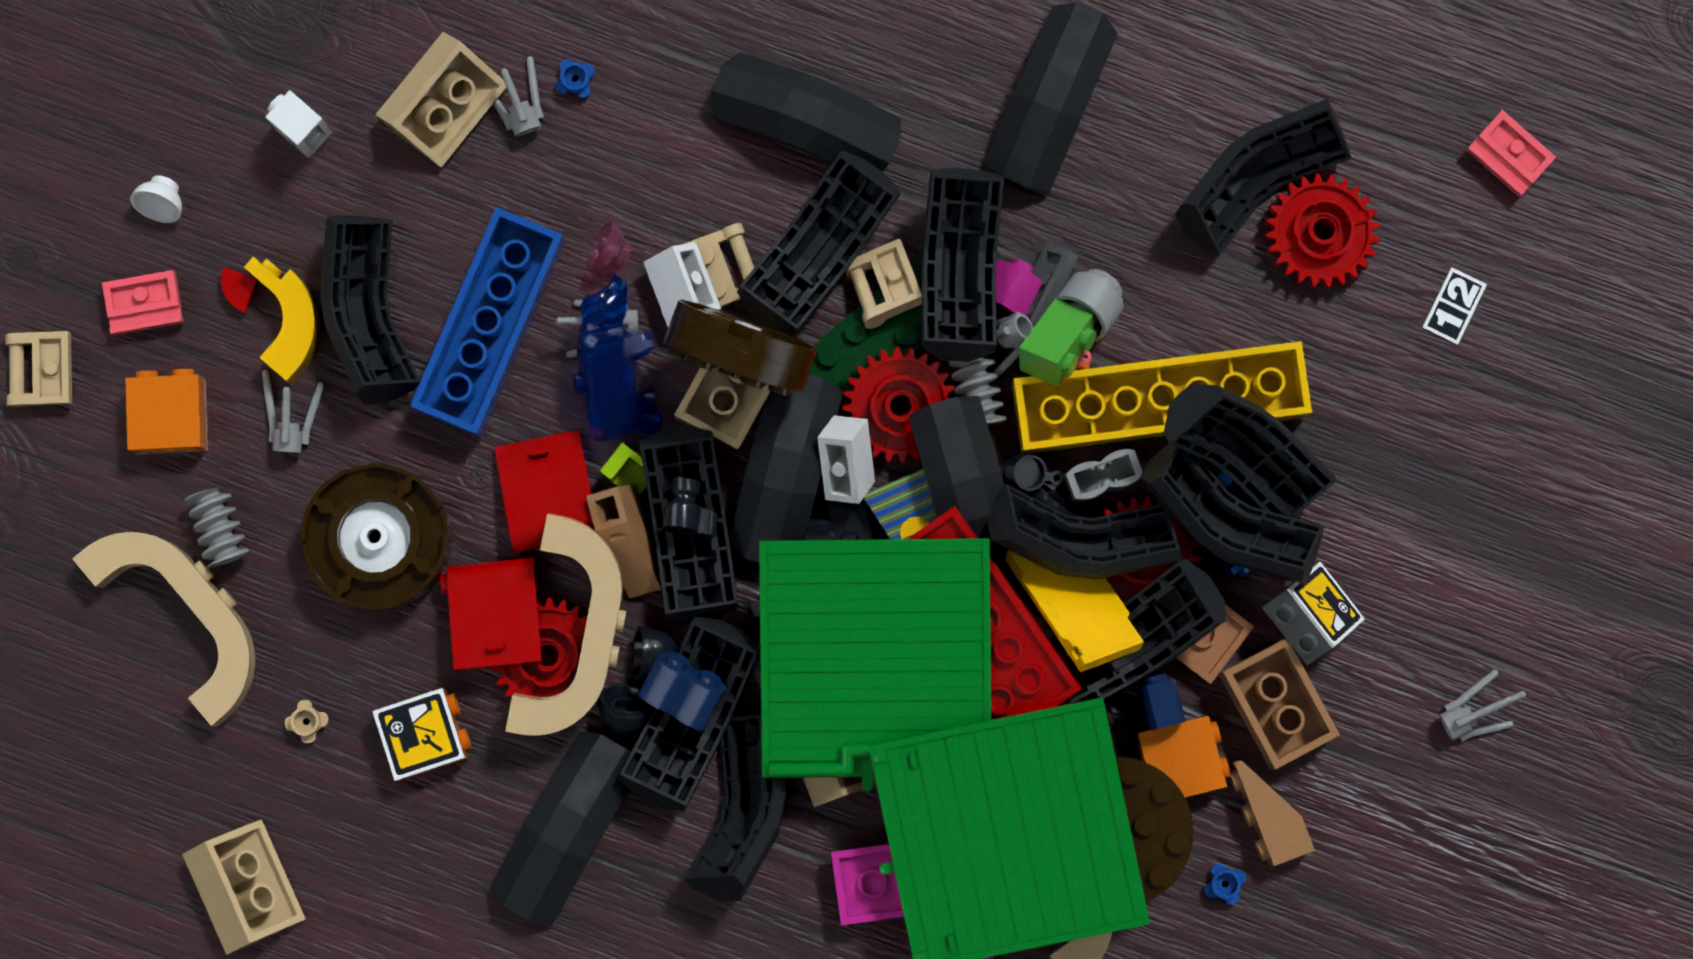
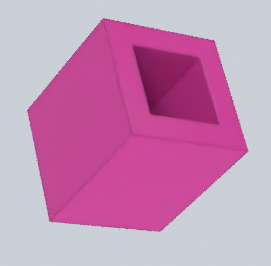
M1014 258L1012 263L997 259V310L1009 315L1016 312L1024 315L1027 314L1043 283L1040 278L1031 273L1033 270L1031 265L1017 258Z

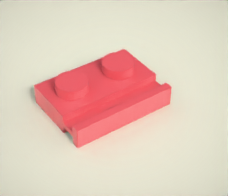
M1504 110L1491 121L1466 149L1469 154L1518 197L1524 194L1556 158L1555 155Z
M174 270L102 283L107 318H109L110 324L109 330L113 336L184 323L177 276Z

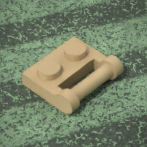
M742 223L732 224L717 232L684 243L696 242L721 308L739 302L741 298L737 294L738 288L736 289L719 244L727 241L730 242L744 280L754 269L742 236L745 234Z
M900 238L857 256L845 272L846 277L851 279L863 309L862 319L866 328L879 327L886 319L922 304V291ZM872 268L885 298V302L878 305L875 303L865 277L866 271Z
M69 331L5 334V345L9 346L10 394L6 395V406L26 407L72 404L71 333ZM32 345L33 393L24 394V346Z

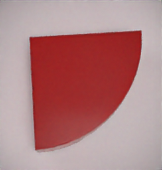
M223 267L221 285L225 297L237 310L247 314L259 280Z

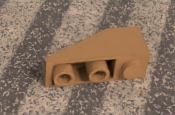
M636 484L618 486L586 496L595 531L604 538L614 552L621 570L623 587L629 598L662 590L660 571Z
M1242 760L1231 762L1233 771H1230L1231 778L1229 779L1235 793L1241 791L1246 805L1241 806V810L1248 827L1254 825L1259 839L1255 840L1254 844L1261 861L1267 860L1270 866H1276L1315 851L1302 816Z

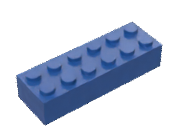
M498 207L495 208L410 404L414 411L482 438L565 246L566 240L563 234Z

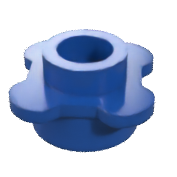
M571 59L562 61L560 64V80L556 82L557 91L561 94H566L567 92L575 93L580 98L589 96L591 92L589 83L590 78L595 74L594 67L589 63L583 65L579 62H573ZM578 76L579 80L577 82L572 81V77Z
M1222 863L1214 864L1211 867L1212 877L1210 883L1204 888L1205 894L1209 898L1219 897L1225 899L1226 903L1230 905L1236 904L1240 899L1238 893L1241 889V884L1246 881L1244 872L1226 869ZM1224 880L1229 883L1227 887L1222 886Z

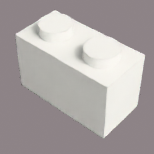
M290 90L285 95H278L267 109L269 111L266 115L267 120L308 159L333 133L325 121Z
M696 242L672 246L643 262L668 327L678 300H688L718 310L721 309Z
M834 415L817 437L825 500L859 504L875 483L868 419Z

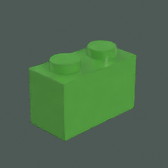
M1055 298L1019 347L1020 371L1058 387L1066 375L1070 376L1075 371L1078 358L1083 351L1090 350L1096 339L1094 314Z

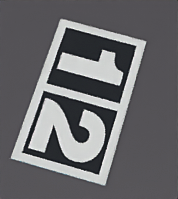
M1451 267L1422 328L1458 345L1487 284Z

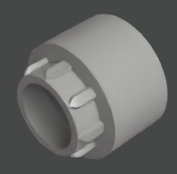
M1090 269L1087 272L1073 274L1056 297L1061 301L1094 314V330L1096 331L1094 342L1104 338L1124 308L1120 284L1110 274L1098 269Z

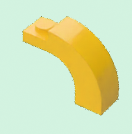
M252 257L244 268L275 294L280 302L283 313L282 327L277 338L259 358L288 383L293 385L310 364L317 348L320 333L317 306L307 286L291 269L280 280L278 277L283 272L267 258L263 263H260L255 257Z

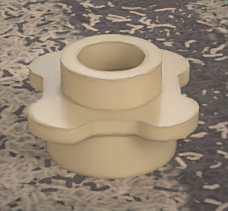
M301 700L298 702L297 709L292 715L285 719V727L288 731H294L300 735L304 743H312L316 740V733L321 727H325L328 724L329 719L326 713L318 712L314 709L309 700ZM305 718H308L310 720V723L308 725H305L303 723V720Z

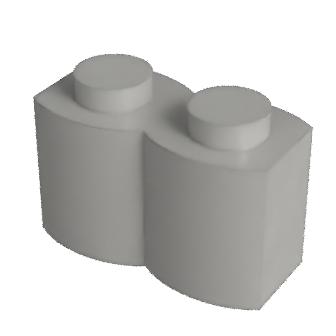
M1123 449L1107 455L1101 462H1084L1073 467L1064 476L1063 480L1071 502L1085 503L1096 499L1105 490L1119 491L1130 487L1141 477L1143 472L1135 450Z

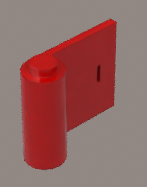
M579 430L494 447L514 553L541 548L548 513L573 518L595 530L586 496L591 495V489Z
M535 558L447 566V573L440 575L442 595H448L454 671L542 662L536 594L538 593V577Z

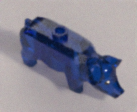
M613 273L612 279L607 286L593 295L587 294L580 305L581 321L576 345L579 372L573 373L575 392L577 395H582L584 416L590 429L593 431V438L597 442L617 440L633 432L651 434L662 428L661 412L659 410L652 411L656 409L653 387L643 391H636L637 380L633 361L648 355L649 350L654 348L652 331L648 329L643 332H636L625 329L623 320L628 310V281Z

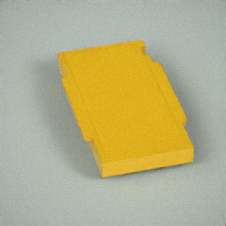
M1008 550L1004 558L1080 672L1141 649L1144 641L1129 621V611L1106 578L1090 579L1058 575Z

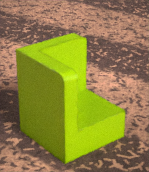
M621 443L600 472L617 486L636 484L640 497L647 488L642 457L624 443Z

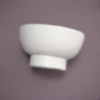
M154 176L150 182L139 185L130 197L132 206L139 213L154 221L173 223L178 221L181 216L182 202L178 195L179 187L170 178Z

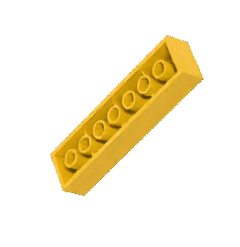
M1302 341L1075 370L1072 375H1066L1058 387L1034 376L1014 378L1012 391L1021 454L1165 436L1164 428L1169 403L1190 384L1218 385L1261 406L1279 421L1306 418L1312 413Z

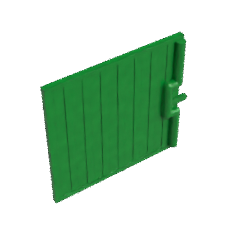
M990 538L759 541L762 778L862 777L863 790L870 792L873 789V776L875 775L868 745L991 720Z
M1103 697L868 745L892 861L882 863L879 870L882 874L895 873L913 959H982L1150 925Z

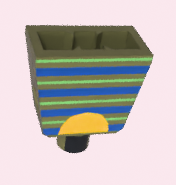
M923 469L867 492L863 498L865 505L888 539H908L936 519Z

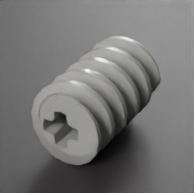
M981 357L971 362L949 361V366L960 368L951 375L952 380L963 382L954 389L955 394L960 396H979L988 427L1007 420L1006 416L995 415L994 412L1004 406L1003 402L992 400V397L1001 392V389L989 386L991 381L998 378V374L986 372L988 367L995 364V360Z
M220 487L203 490L184 499L186 505H197L190 510L189 517L201 519L194 524L193 529L195 532L205 533L197 542L199 546H209L201 554L204 560H214L206 568L217 567L236 561L249 552L248 548H237L236 546L245 537L243 534L232 533V530L240 525V521L228 520V516L234 513L236 508L224 507L223 503L230 499L232 495L231 493H220Z

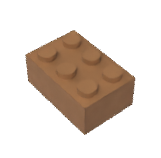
M1286 638L1219 673L1224 686L1270 770H1276L1340 735L1296 652Z

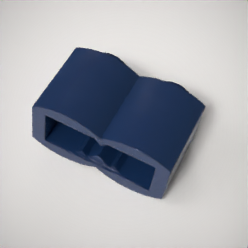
M663 652L655 660L638 696L653 707L670 713L687 726L703 731L709 724L727 687L721 682V678L717 674L709 670L699 671L689 665V660L685 656L676 652Z
M1165 673L1142 680L1143 687L1136 688L1147 731L1186 722L1175 679L1168 680Z

